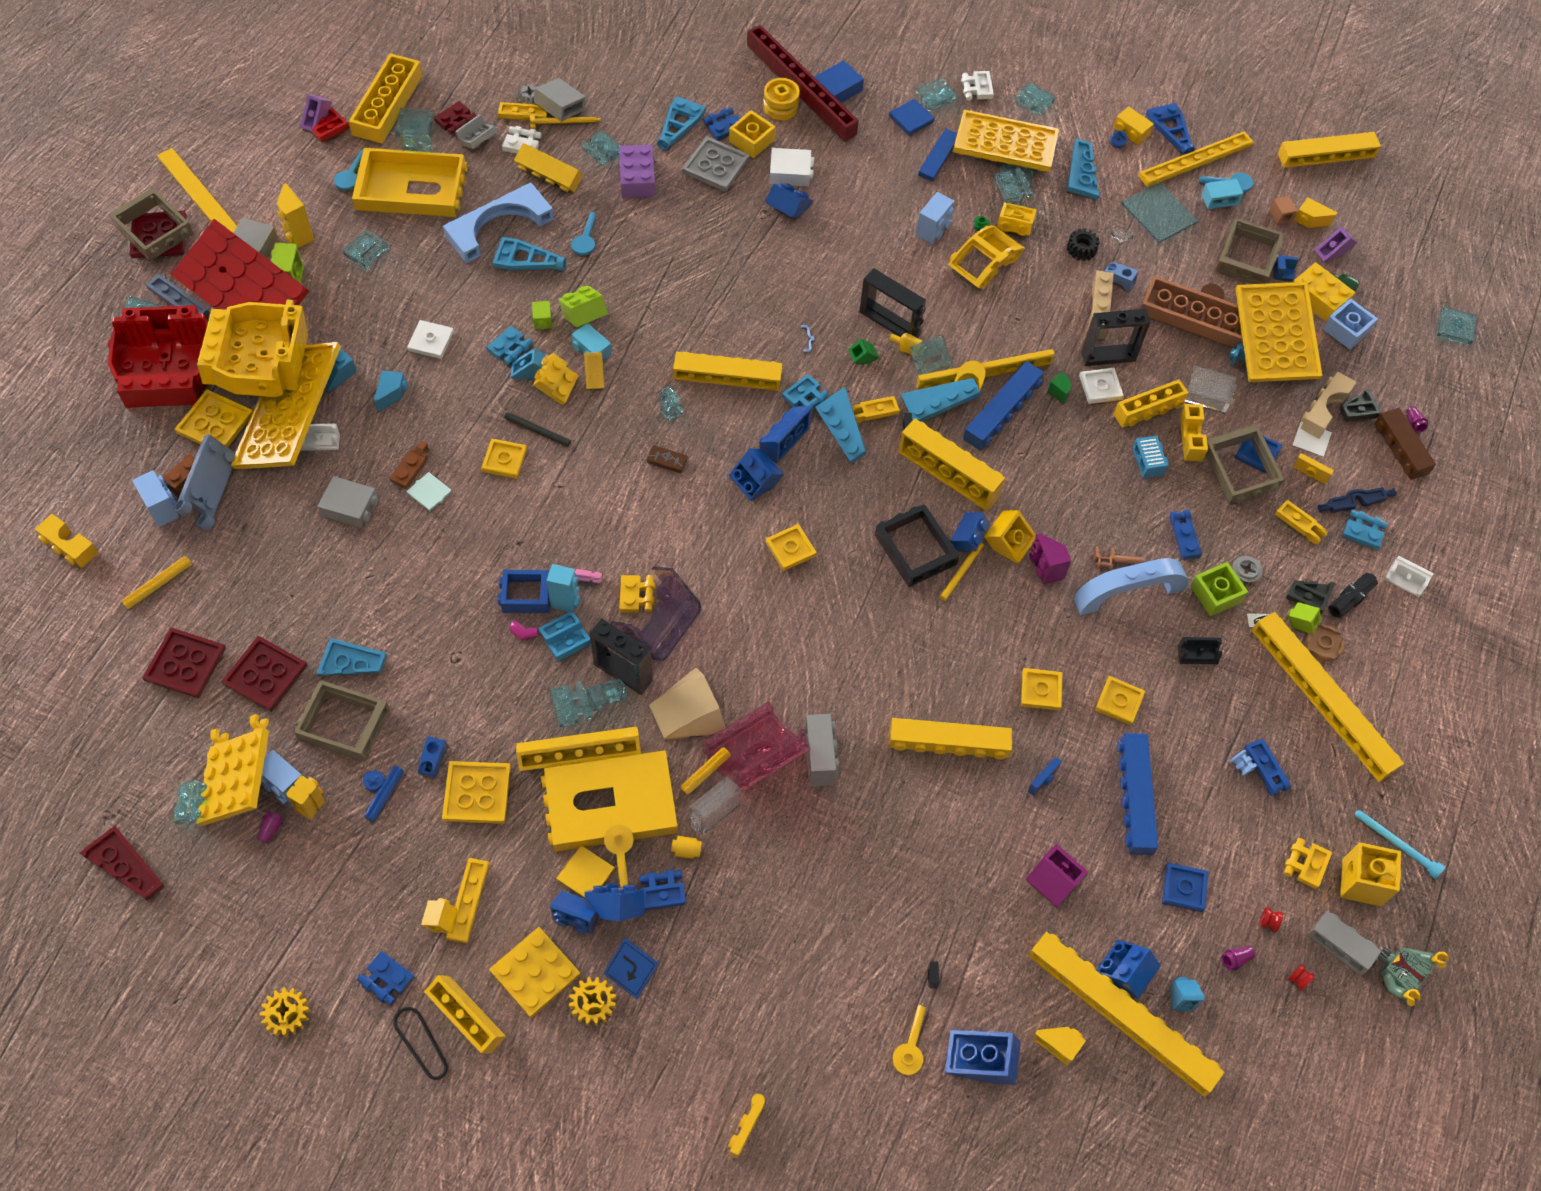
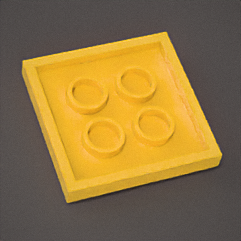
M206 389L174 430L176 434L200 445L204 436L209 434L226 447H229L250 420L253 410Z
M449 761L442 813L443 822L505 824L511 764Z
M540 927L489 969L492 975L530 1018H533L581 976L577 968Z

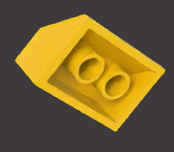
M284 184L277 201L279 210L277 214L283 222L281 226L286 232L285 238L287 242L297 244V247L300 248L315 239L303 203L290 187Z

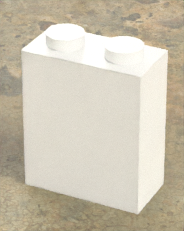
M772 148L770 184L780 185V183H787L792 186L809 187L810 180H813L814 170H810V167H814V157H811V150Z

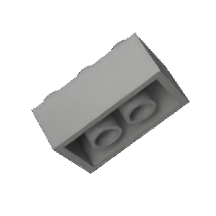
M831 714L806 715L804 732L809 787L833 786L834 779L838 778L839 759L836 758L837 739H834V733L836 732L835 721H831Z

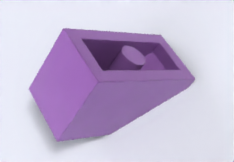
M308 94L300 127L312 131V128L319 123L322 117L329 115L332 101L318 95Z
M1341 226L1321 243L1315 251L1324 262H1328L1346 254L1358 242Z

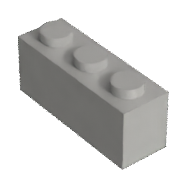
M1328 911L1318 919L1307 935L1361 976L1370 969L1381 953V950L1377 948L1375 943L1366 940L1359 935L1355 928L1347 926L1336 914Z

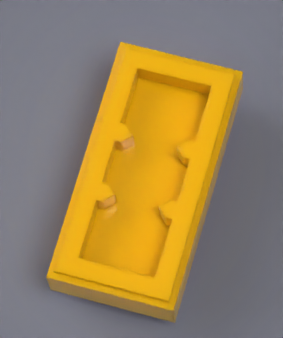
M602 352L584 353L587 389L605 388Z
M1300 453L1293 465V468L1323 484L1327 483L1334 471Z

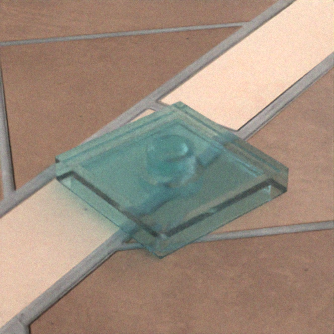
M401 108L395 136L428 139L434 117L433 110Z
M1442 306L1437 336L1471 345L1474 340L1477 315Z

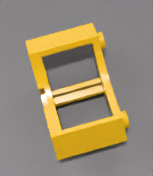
M986 226L965 242L957 252L951 255L948 265L976 287L985 289L999 272L998 268L1002 265L1006 267L1011 263H1016L1026 248L996 226ZM975 248L992 260L977 279L959 266Z

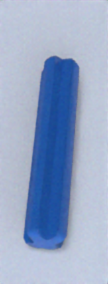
M398 766L392 767L364 814L367 820L372 822L376 820L403 774L402 768Z

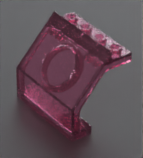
M770 702L765 703L702 742V750L708 759L714 756L722 747L730 752L731 756L716 770L742 792L810 750L806 743L807 734L804 730L800 729L798 736L786 729L774 714V707Z

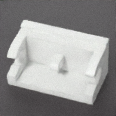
M310 424L301 451L339 450L340 433L337 425Z
M1398 556L1391 565L1384 580L1420 597L1434 573Z

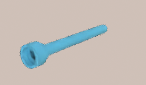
M1360 810L1355 812V816L1426 867V871L1429 872L1428 875L1435 880L1445 869L1443 864L1440 862L1436 863L1435 861L1431 862Z

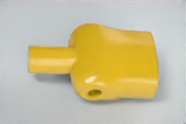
M908 333L903 334L901 337L891 334L889 337L890 341L899 344L898 348L901 352L918 356L923 340Z

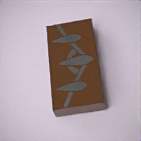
M653 445L648 455L647 463L682 473L688 456Z

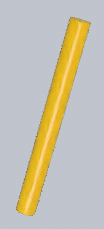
M982 542L978 545L977 551H971L940 595L941 600L946 601L984 547Z

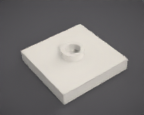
M420 320L407 349L410 352L442 359L454 329Z
M1115 368L1080 372L1079 377L1088 404L1123 400L1124 395Z

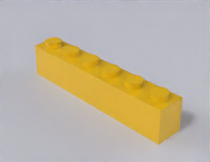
M1375 132L1282 142L1278 156L1283 168L1375 158L1381 145Z
M676 352L673 368L675 380L780 391L782 363Z
M892 718L889 748H894L898 751L910 749L916 752L933 751L936 754L954 753L957 756L967 754L978 758L989 756L995 759L1009 758L1012 751V728Z
M637 727L516 743L519 771L641 754Z

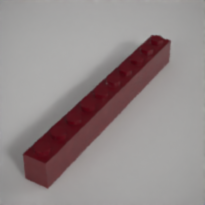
M761 25L747 31V46L779 78H787L794 81L800 90L799 97L844 142L857 135L859 120Z

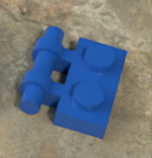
M732 107L724 108L719 113H712L703 119L704 125L711 124L709 132L717 141L729 137V128L740 120L737 115L730 116L734 113Z
M673 869L656 874L648 872V875L640 876L641 884L649 883V887L641 888L644 890V911L686 905L683 882H674V879L682 878L681 870L673 871ZM668 880V884L656 886L655 882Z
M380 951L367 967L372 975L366 977L364 974H360L357 981L362 984L363 989L366 991L370 990L377 995L379 1001L382 1003L386 1002L391 1006L396 1000L391 995L395 990L402 995L415 979V976L384 952ZM379 979L387 984L385 988L382 989L376 984Z

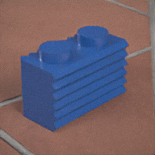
M965 512L950 542L957 551H977L978 545L981 544L984 534H986L989 528V520L983 512Z

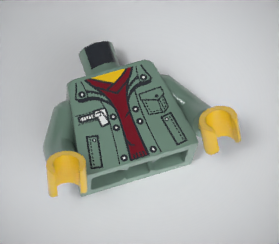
M1384 947L1378 956L1379 959L1387 964L1380 974L1383 977L1388 992L1403 1000H1407L1409 1006L1415 1005L1414 999L1420 1001V993L1417 989L1435 967L1433 964L1436 963L1439 968L1444 969L1446 963L1440 960L1449 961V957L1445 952H1438L1435 955L1434 953L1404 947L1395 954Z

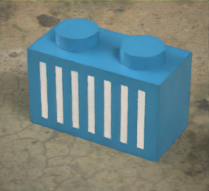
M1157 435L1137 438L1132 449L1142 478L1163 476L1169 466L1167 457L1164 456L1163 445L1159 442Z

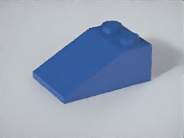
M951 1030L945 1073L993 1084L1016 1085L1021 1042L1014 1033Z

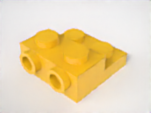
M1004 202L997 228L1004 232H1015L1021 236H1030L1037 210Z
M552 353L543 358L541 362L543 366L535 374L534 378L536 380L533 386L559 404L564 405L579 375L566 367V361Z

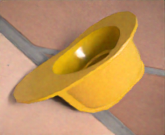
M978 361L965 362L958 370L954 382L974 378L979 390H981L986 374L985 368Z

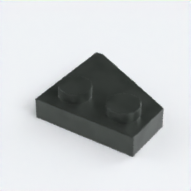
M1370 389L1364 390L1362 395H1356L1340 406V411L1346 422L1378 418L1382 413Z
M1294 580L1286 599L1295 603L1300 602L1320 608V614H1322L1336 583L1318 584V581L1304 582Z

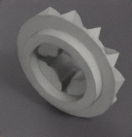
M527 84V86H521V89H518L517 98L522 104H536L534 103L535 88H537L535 84L532 86Z
M1241 556L1232 564V569L1241 582L1245 581L1248 584L1251 582L1256 583L1262 576V566L1253 557ZM1250 566L1249 572L1245 574L1244 569Z

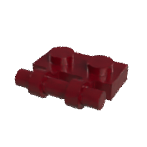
M458 101L436 115L434 121L443 130L446 131L448 129L449 134L452 135L477 115L475 113L470 114V110Z

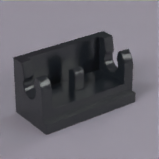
M1183 637L1178 645L1180 664H1219L1223 651H1219L1222 639Z

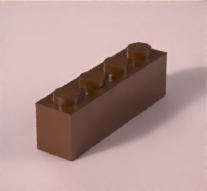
M1396 408L1381 413L1374 424L1410 480L1430 474L1436 463L1401 409Z

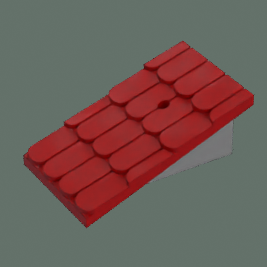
M216 219L211 221L187 252V255L176 266L177 268L170 274L212 307L221 310H227V307L247 302L285 305L287 299L293 300L294 305L299 306L309 293L307 288Z

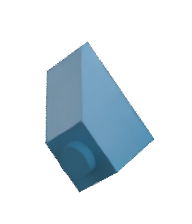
M535 348L511 363L510 377L512 379H535L534 376L542 368L541 362L546 354Z
M342 349L339 351L325 386V390L328 393L357 372L353 359Z
M381 372L374 398L378 411L403 398L404 391H407L408 381L405 380L403 373Z
M1178 977L1169 985L1172 1011H1194L1205 1000L1204 994L1196 980H1189L1188 977Z

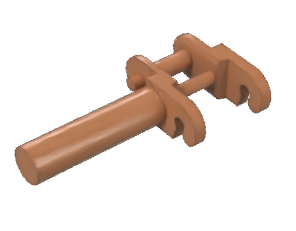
M1095 546L1094 562H1097L1095 563L1097 569L1100 566L1109 567V570H1111L1114 566L1113 562L1125 564H1140L1143 562L1142 557L1114 555V548L1110 549L1111 554L1109 557L1100 556L1098 546ZM1101 559L1108 560V563L1101 562Z

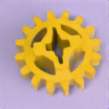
M587 977V983L585 984L580 980V987H573L575 994L569 995L570 1000L574 1001L569 1003L570 1009H574L572 1011L573 1017L579 1015L578 1022L581 1023L585 1019L587 1026L590 1025L591 1021H594L595 1025L598 1026V1020L600 1019L605 1023V1016L613 1015L610 1008H616V1003L612 1002L616 1000V994H611L614 991L613 987L607 988V981L604 980L600 983L599 977H596L595 982H592L590 977ZM604 993L607 996V1004L601 1000ZM579 998L584 1002L582 1009L578 1006ZM596 998L597 1003L592 1002L590 1005L589 999L594 1000Z
M283 987L282 993L274 990V997L267 996L266 998L269 1002L261 1005L265 1011L260 1012V1016L265 1018L261 1023L263 1026H267L266 1030L269 1033L274 1030L273 1034L277 1037L281 1032L284 1037H287L289 1031L295 1035L297 1027L303 1029L302 1021L309 1020L305 1013L310 1012L309 1007H306L309 1002L306 998L303 999L304 995L301 992L296 994L294 988L288 992ZM290 999L295 1000L298 1003V1005L296 1006V1004H291ZM272 1019L279 1020L280 1026L274 1024Z

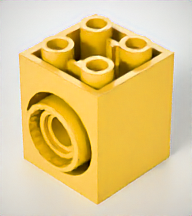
M1359 842L1342 859L1340 898L1382 907L1400 891L1401 851Z

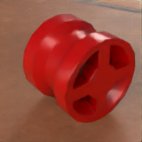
M1265 907L1259 926L1263 928L1269 927L1271 931L1277 933L1283 920V913L1279 911L1273 912L1271 908Z
M1301 964L1289 976L1288 980L1295 982L1298 989L1302 991L1314 979L1315 975L1307 972L1305 966Z

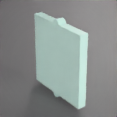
M428 472L420 480H416V483L406 492L428 511H431L439 503H443V500L452 493V490Z

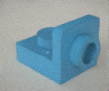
M1238 342L1236 349L1232 348L1229 358H1231L1230 365L1233 366L1236 359L1246 363L1243 343Z

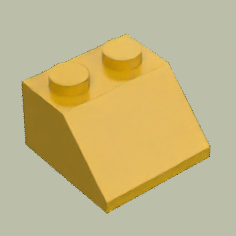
M1003 510L984 537L994 551L1015 563H1019L1034 542L1036 534L1019 510Z

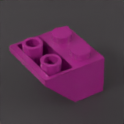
M1036 534L1029 557L1036 566L1038 578H1041L1043 585L1065 579L1072 561L1065 545L1043 534Z
M1056 844L1041 859L1025 880L1058 908L1085 879L1088 871Z

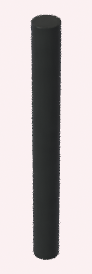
M505 413L504 418L563 445L569 446L571 444V440L512 413Z

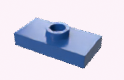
M1057 757L1054 758L1031 783L1028 792L1034 796L1044 784L1048 786L1055 778L1053 774L1059 769L1062 761Z

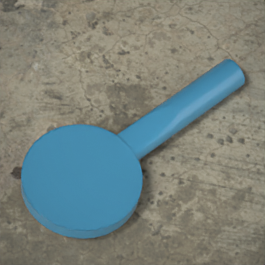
M363 150L359 152L348 171L339 172L334 177V183L338 189L351 190L355 188L357 179L355 172L360 166Z
M1236 173L1231 178L1200 176L1199 183L1237 179L1243 192L1249 191L1253 186L1252 178L1245 173Z
M590 212L583 235L575 237L571 242L572 251L578 255H588L595 249V241L590 237L596 213Z

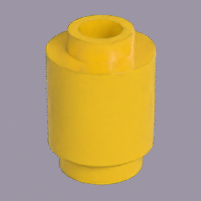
M677 836V840H672L671 852H675V857L700 858L702 841H697V838Z

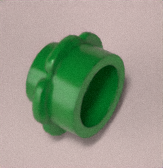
M984 216L976 217L973 220L974 228L977 231L990 225L989 220Z

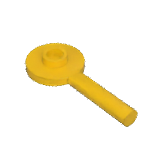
M615 825L607 830L604 836V843L606 848L617 856L620 887L628 885L625 853L633 845V834L626 826Z
M918 1005L908 1043L898 1046L893 1053V1065L903 1075H914L923 1065V1055L916 1044L926 1010L924 1006Z

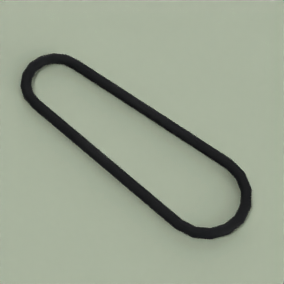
M412 1007L400 1009L393 1021L395 1030L426 1075L433 1080L443 1078L447 1072V1063L420 1012ZM411 1010L419 1017L444 1065V1071L441 1075L432 1076L399 1030L397 1018L402 1012Z

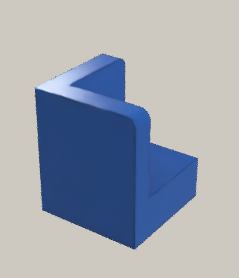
M1278 255L1273 266L1274 279L1294 281L1298 257Z

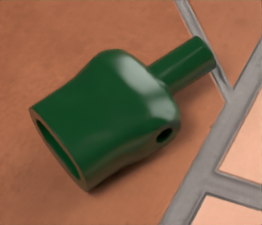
M1331 273L1353 291H1356L1361 282L1348 274L1337 276Z

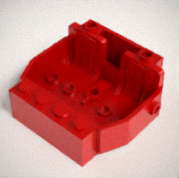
M196 305L122 308L121 317L112 318L114 329L111 332V339L108 340L109 354L107 363L117 383V392L126 408L194 405L201 397V391L208 385L202 383L197 366L208 325L205 315L199 314Z

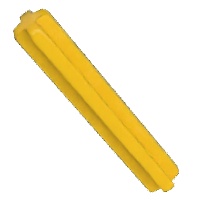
M186 556L182 557L122 599L123 605L130 609L190 567L191 561Z

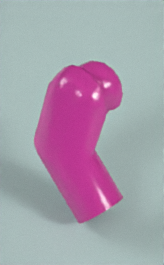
M513 621L510 624L511 633L521 640L538 637L536 627L526 629L518 621Z

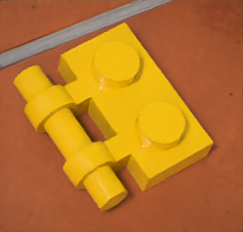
M621 575L620 613H639V606H645V612H652V606L655 603V598L653 597V591L655 590L653 575H647L645 582H641L640 576ZM640 591H645L644 598L640 597Z
M1298 838L1296 844L1292 845V854L1284 865V875L1292 877L1293 872L1296 871L1299 873L1298 881L1317 889L1332 852L1314 843L1308 849L1304 847L1305 840ZM1300 856L1305 857L1303 864L1298 862Z

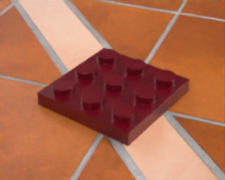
M185 210L178 211L185 219L187 218ZM165 212L144 213L132 221L131 232L147 246L178 225ZM185 240L158 257L184 255ZM130 242V257L146 258Z
M170 627L142 678L146 682L199 699L226 647L224 644Z
M257 636L221 683L272 712L308 665L300 658Z

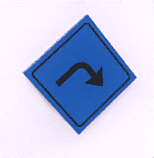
M624 938L603 974L638 999L659 963L628 939Z

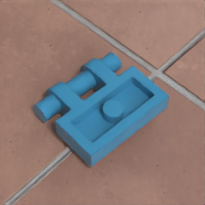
M510 326L486 348L487 352L498 360L506 357L503 361L506 365H509L517 360L522 352H526L529 346L533 344V341L530 338L523 341L524 335Z
M807 374L782 393V398L792 407L798 405L810 406L812 411L813 407L825 401L829 394L826 390L820 393L818 391L820 384ZM812 396L813 399L808 402L806 399Z
M1351 510L1349 516L1355 518V521L1348 519L1342 537L1378 550L1385 533L1378 530V527L1386 529L1388 523L1382 521L1377 516L1374 518L1366 515L1363 511ZM1362 521L1372 524L1371 527L1361 524Z

